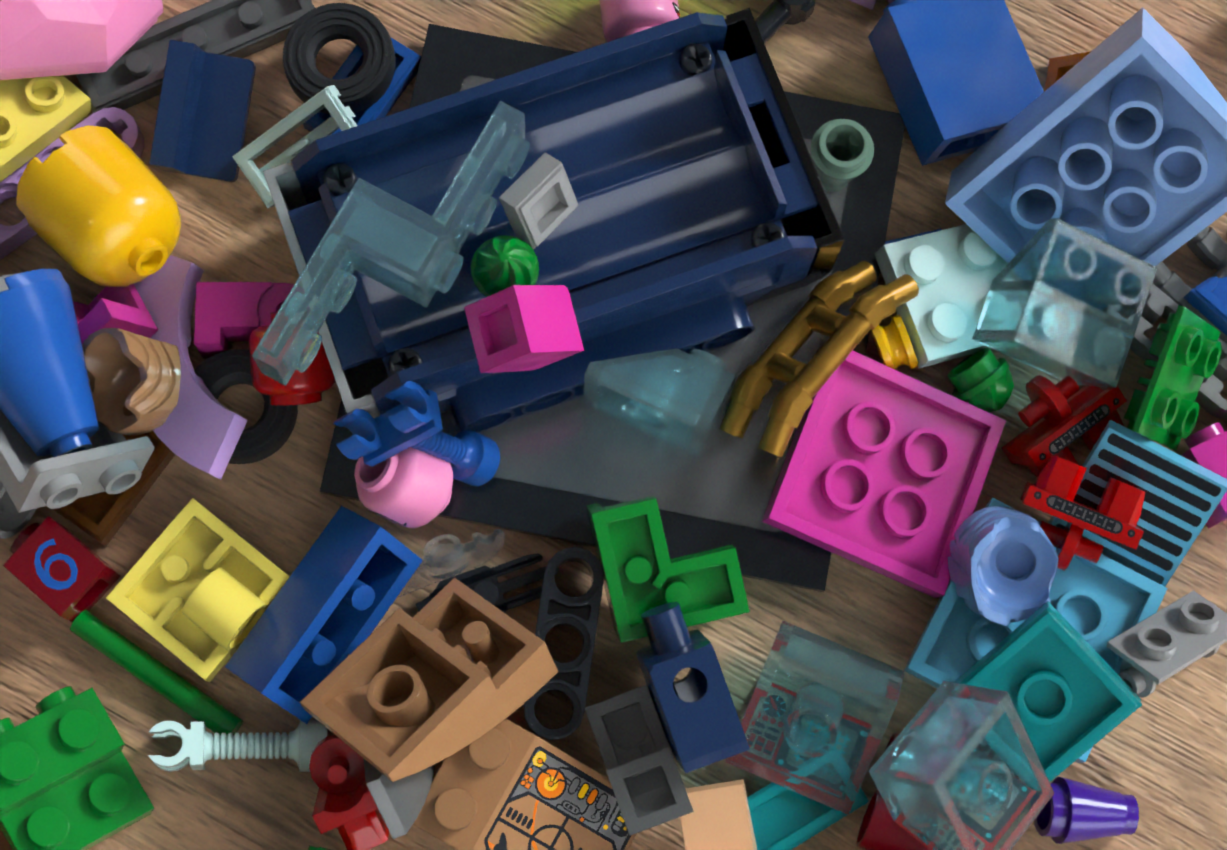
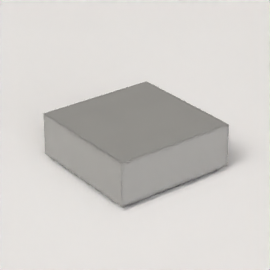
M544 153L499 197L516 237L529 244L533 250L579 205L562 162L547 153Z

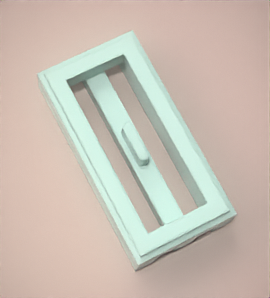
M335 85L325 87L232 156L267 208L273 207L275 204L263 173L264 170L285 163L290 165L292 163L291 160L313 141L329 136L339 128L341 131L357 126L353 120L355 117L349 106L344 107L338 98L341 94ZM326 107L331 115L329 119L265 166L258 169L253 161Z

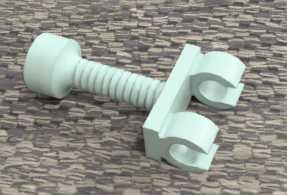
M313 718L310 719L308 724L300 720L298 727L294 731L289 732L288 735L286 732H282L281 735L279 732H276L275 735L273 732H269L268 735L266 732H262L261 735L259 732H256L255 735L252 732H249L248 735L246 732H242L240 736L239 732H235L234 735L233 733H228V735L226 733H221V735L215 733L213 736L212 733L206 731L204 722H191L190 729H186L178 722L162 721L150 729L149 733L154 734L152 736L153 739H165L171 736L178 737L182 740V747L172 757H164L162 755L148 756L160 769L170 772L181 770L189 763L192 770H205V762L211 760L212 757L214 760H218L219 756L221 760H224L226 756L228 759H232V757L234 759H239V757L245 759L246 756L248 759H252L253 756L255 759H259L260 756L262 759H266V757L272 759L273 756L275 759H279L280 756L282 759H286L288 756L289 759L297 763L299 772H310L309 765L312 751L318 742L327 737V728L317 719Z

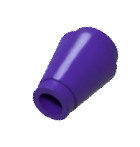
M1057 777L1052 783H1048L1043 787L1042 794L1033 804V819L1038 834L1051 837L1056 844L1120 836L1121 834L1132 835L1135 833L1139 822V807L1133 795L1121 794L1120 792L1063 777Z

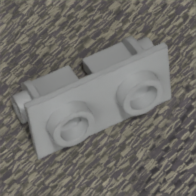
M1193 590L1107 642L1106 647L1123 659L1118 675L1139 697L1144 698L1154 692L1156 684L1162 683L1198 659L1211 657L1218 652L1220 646L1227 642V613Z

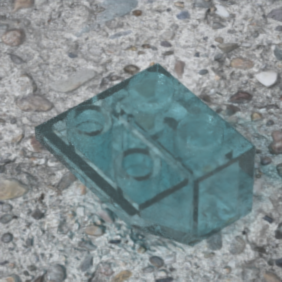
M1058 218L1049 219L993 279L972 340L1057 379L1062 380L1069 375L1078 385L1116 388L1157 267Z

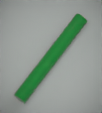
M82 611L73 621L70 627L72 633L195 720L204 722L205 727L212 732L219 733V735L221 733H226V735L233 733L234 735L240 729L243 723L241 718L89 611Z

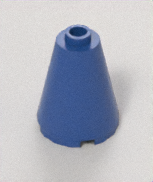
M37 269L6 277L4 280L8 290L0 292V410L37 456L52 455V457L88 450L92 447L89 438L99 430V424L70 285L65 281L61 271L58 269Z

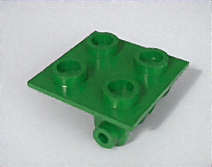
M1178 305L1176 313L1169 314L1166 324H1158L1149 354L1157 356L1159 359L1158 361L1145 359L1144 362L1145 366L1154 369L1152 378L1148 379L1139 376L1137 383L1148 387L1147 391L1134 390L1124 419L1129 421L1128 429L1177 451L1181 438L1186 439L1195 427L1199 414V404L1195 402L1203 379L1210 378L1216 370L1222 350L1221 342L1218 341L1221 332L1184 306Z

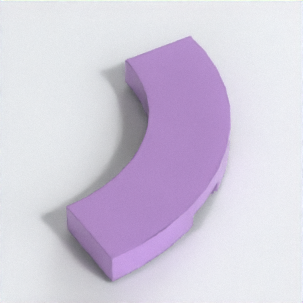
M170 255L162 268L156 273L149 275L140 282L134 283L158 328V331L151 338L177 345L180 354L181 379L178 403L165 423L153 431L174 454L188 464L221 480L248 420L225 408L212 395L203 379L197 376L193 369L187 347L191 345V315L196 295V282H200L204 270L190 261Z

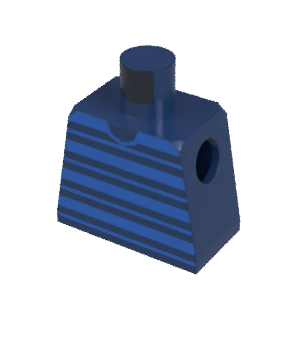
M678 602L663 604L641 614L650 645L636 652L672 754L685 774L750 750L711 642L698 629L688 631ZM690 668L688 674L683 679L674 681L679 671Z

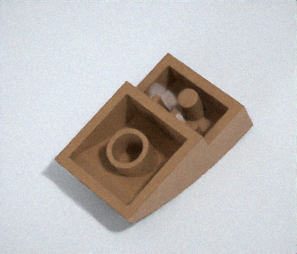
M454 578L413 618L398 608L300 703L304 710L390 781L394 782L418 773L450 757L479 739L528 701L558 673V669L545 641Z

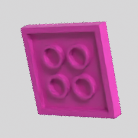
M852 351L812 398L813 403L804 412L762 522L933 598L944 596L951 578L948 569V557L951 556L950 541L955 540L954 534L966 518L974 513L1006 420Z

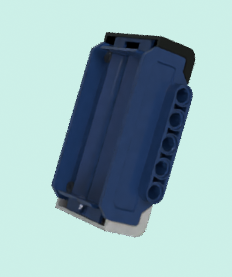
M750 8L727 15L725 20L722 15L696 12L313 141L291 160L292 165L285 163L263 171L347 414L355 409H363L375 418L401 404L397 400L384 397L387 392L407 381H414L425 391L430 389L437 393L440 414L452 410L460 432L471 430L479 433L735 343L747 337L755 330L746 306L801 288L823 278L833 269L845 240ZM544 153H547L562 162L579 205L534 249L539 263V276L536 285H565L568 288L584 351L532 371L480 373L464 309L465 306L486 298L478 291L473 282L471 274L472 258L476 250L485 241L493 237L505 235L516 237L499 197Z

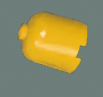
M87 125L66 131L59 136V139L65 145L52 152L43 163L37 157H33L27 164L18 182L16 205L25 215L29 226L74 270L99 286L126 287L142 281L162 268L179 241L181 215L177 202L171 192L133 150L110 129Z

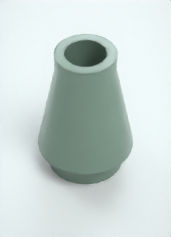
M835 119L823 124L815 132L811 142V154L815 167L814 178L816 183L826 191H840L851 180L867 170L874 157V143L870 134L862 125L849 119Z

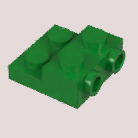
M71 686L53 692L36 704L35 708L39 715L16 727L11 718L0 720V829L12 850H87L149 816L154 810L153 804L122 752L125 743L93 688L78 695L75 694Z

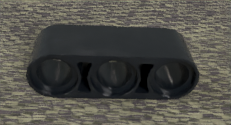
M579 547L565 548L557 552L549 560L543 577L535 635L544 641L546 634L552 628L566 625L577 631L582 640V649L579 656L568 663H560L553 660L558 673L524 703V717L528 726L538 736L549 740L563 739L573 734L580 726L585 711L604 576L603 568L598 558L590 551ZM566 562L583 564L591 575L590 589L578 597H570L563 594L557 588L554 577L555 571L560 565ZM548 690L563 692L572 704L570 720L558 729L543 727L535 716L534 706L536 700L542 693Z

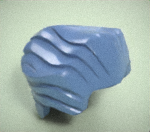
M1002 506L986 507L966 518L954 534L955 540L950 541L951 556L948 557V569L951 580L955 582L957 595L964 598L966 607L981 617L1007 626L1010 622L1028 619L1047 601L1050 603L1049 594L1057 572L1059 558L1054 546L1036 519L1019 510Z

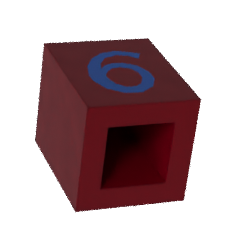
M50 516L41 524H31L18 535L10 549L13 555L3 564L10 573L60 617L72 623L82 611H90L121 577L120 574L73 533Z

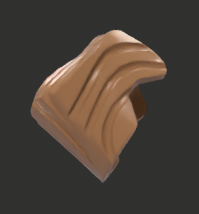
M103 328L90 334L84 340L82 347L98 422L107 427L111 432L124 435H141L162 426L176 407L179 398L181 363L177 345L119 328Z

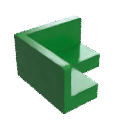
M655 496L603 508L599 503L586 506L597 557L603 568V584L613 628L620 643L648 637L641 614L667 603H679L687 627L750 612L737 551L733 545L670 559Z

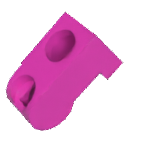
M196 282L194 344L202 358H209L217 353L227 351L228 342L249 341V336L253 330L261 326L271 325L270 312L309 310L310 322H315L304 289L295 284L272 282Z

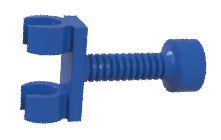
M407 381L385 394L384 397L401 403L389 411L373 418L367 411L355 409L333 423L341 428L349 429L353 434L336 444L342 454L352 460L363 457L364 464L372 467L409 447L451 463L453 479L470 486L484 485L492 479L499 467L500 450L493 439L471 430L461 431L454 437L442 432L443 426L437 393L430 389L425 391L414 381Z

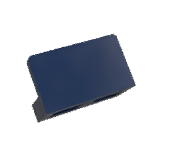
M170 40L149 164L167 172L235 182L238 179L240 167L232 156L243 149L256 72L255 63L249 59L208 53L194 43Z

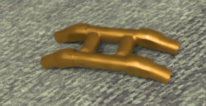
M861 261L843 272L837 271L820 281L809 293V300L753 365L749 364L737 378L729 396L731 402L719 429L743 439L755 410L758 411L764 395L773 385L772 381L776 379L784 382L786 385L775 397L768 414L770 420L758 445V448L782 457L794 428H798L804 412L813 403L812 398L870 329L874 330L883 319L895 313L896 308L918 296L919 288L916 281L910 275L904 274L885 286L878 285L857 299L849 309L850 314L848 316L835 311L840 305L851 300L855 293L876 282V272L873 266L867 261ZM814 332L830 337L808 364L792 358Z

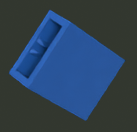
M895 0L884 8L882 17L868 36L922 166L976 151L1044 92L1004 0Z

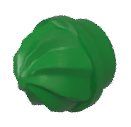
M497 236L485 241L476 250L471 262V274L478 291L483 296L488 297L513 285H536L539 276V263L534 250L525 241L513 236Z
M984 348L973 353L949 372L947 377L955 387L952 395L987 412L1002 409L1009 400L1014 388L1012 374L1009 370L1010 365L1005 358L997 359L990 348Z

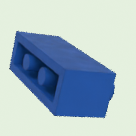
M341 505L225 667L261 694L305 724H308L312 715L304 710L300 702L371 635L423 560L381 526Z

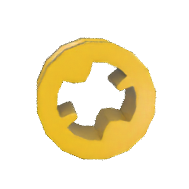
M900 314L891 317L892 321L888 326L882 327L878 325L874 330L870 329L882 364L895 370L901 365H907L910 369L918 367L916 354Z

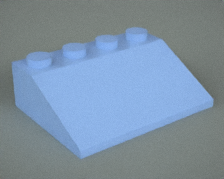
M1141 8L952 170L945 204L1076 327L1227 212V102L1188 52L1144 8Z

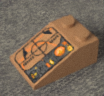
M508 719L503 720L479 739L445 759L431 784L425 804L413 823L414 826L456 850H628L636 834L630 836L608 778Z

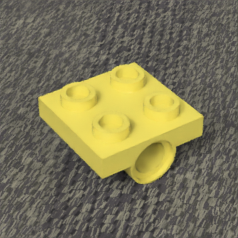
M64 75L0 80V182L53 143L61 134L70 130L91 114V99Z
M192 498L106 599L200 677L210 683L237 651L290 576Z

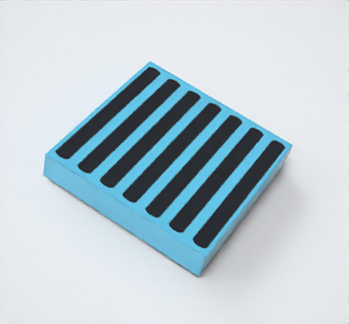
M1109 420L1082 465L1087 469L1074 501L1097 509L1110 477L1145 491L1141 515L1136 525L1144 533L1136 550L1084 529L1082 537L1103 545V555L1165 587L1225 495L1227 479ZM1052 516L1048 523L1065 529L1068 522Z

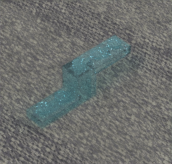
M502 101L499 102L432 216L358 178L252 354L260 371L286 386L295 370L303 373L308 369L321 346L322 336L317 333L330 311L336 314L340 313L354 292L357 277L352 274L355 270L426 308L437 290L445 294L451 288L460 272L464 257L458 253L470 232L479 236L488 225L495 211L497 199L492 197L501 179L504 175L511 179L514 178L525 161L530 148V142L525 140L524 113Z

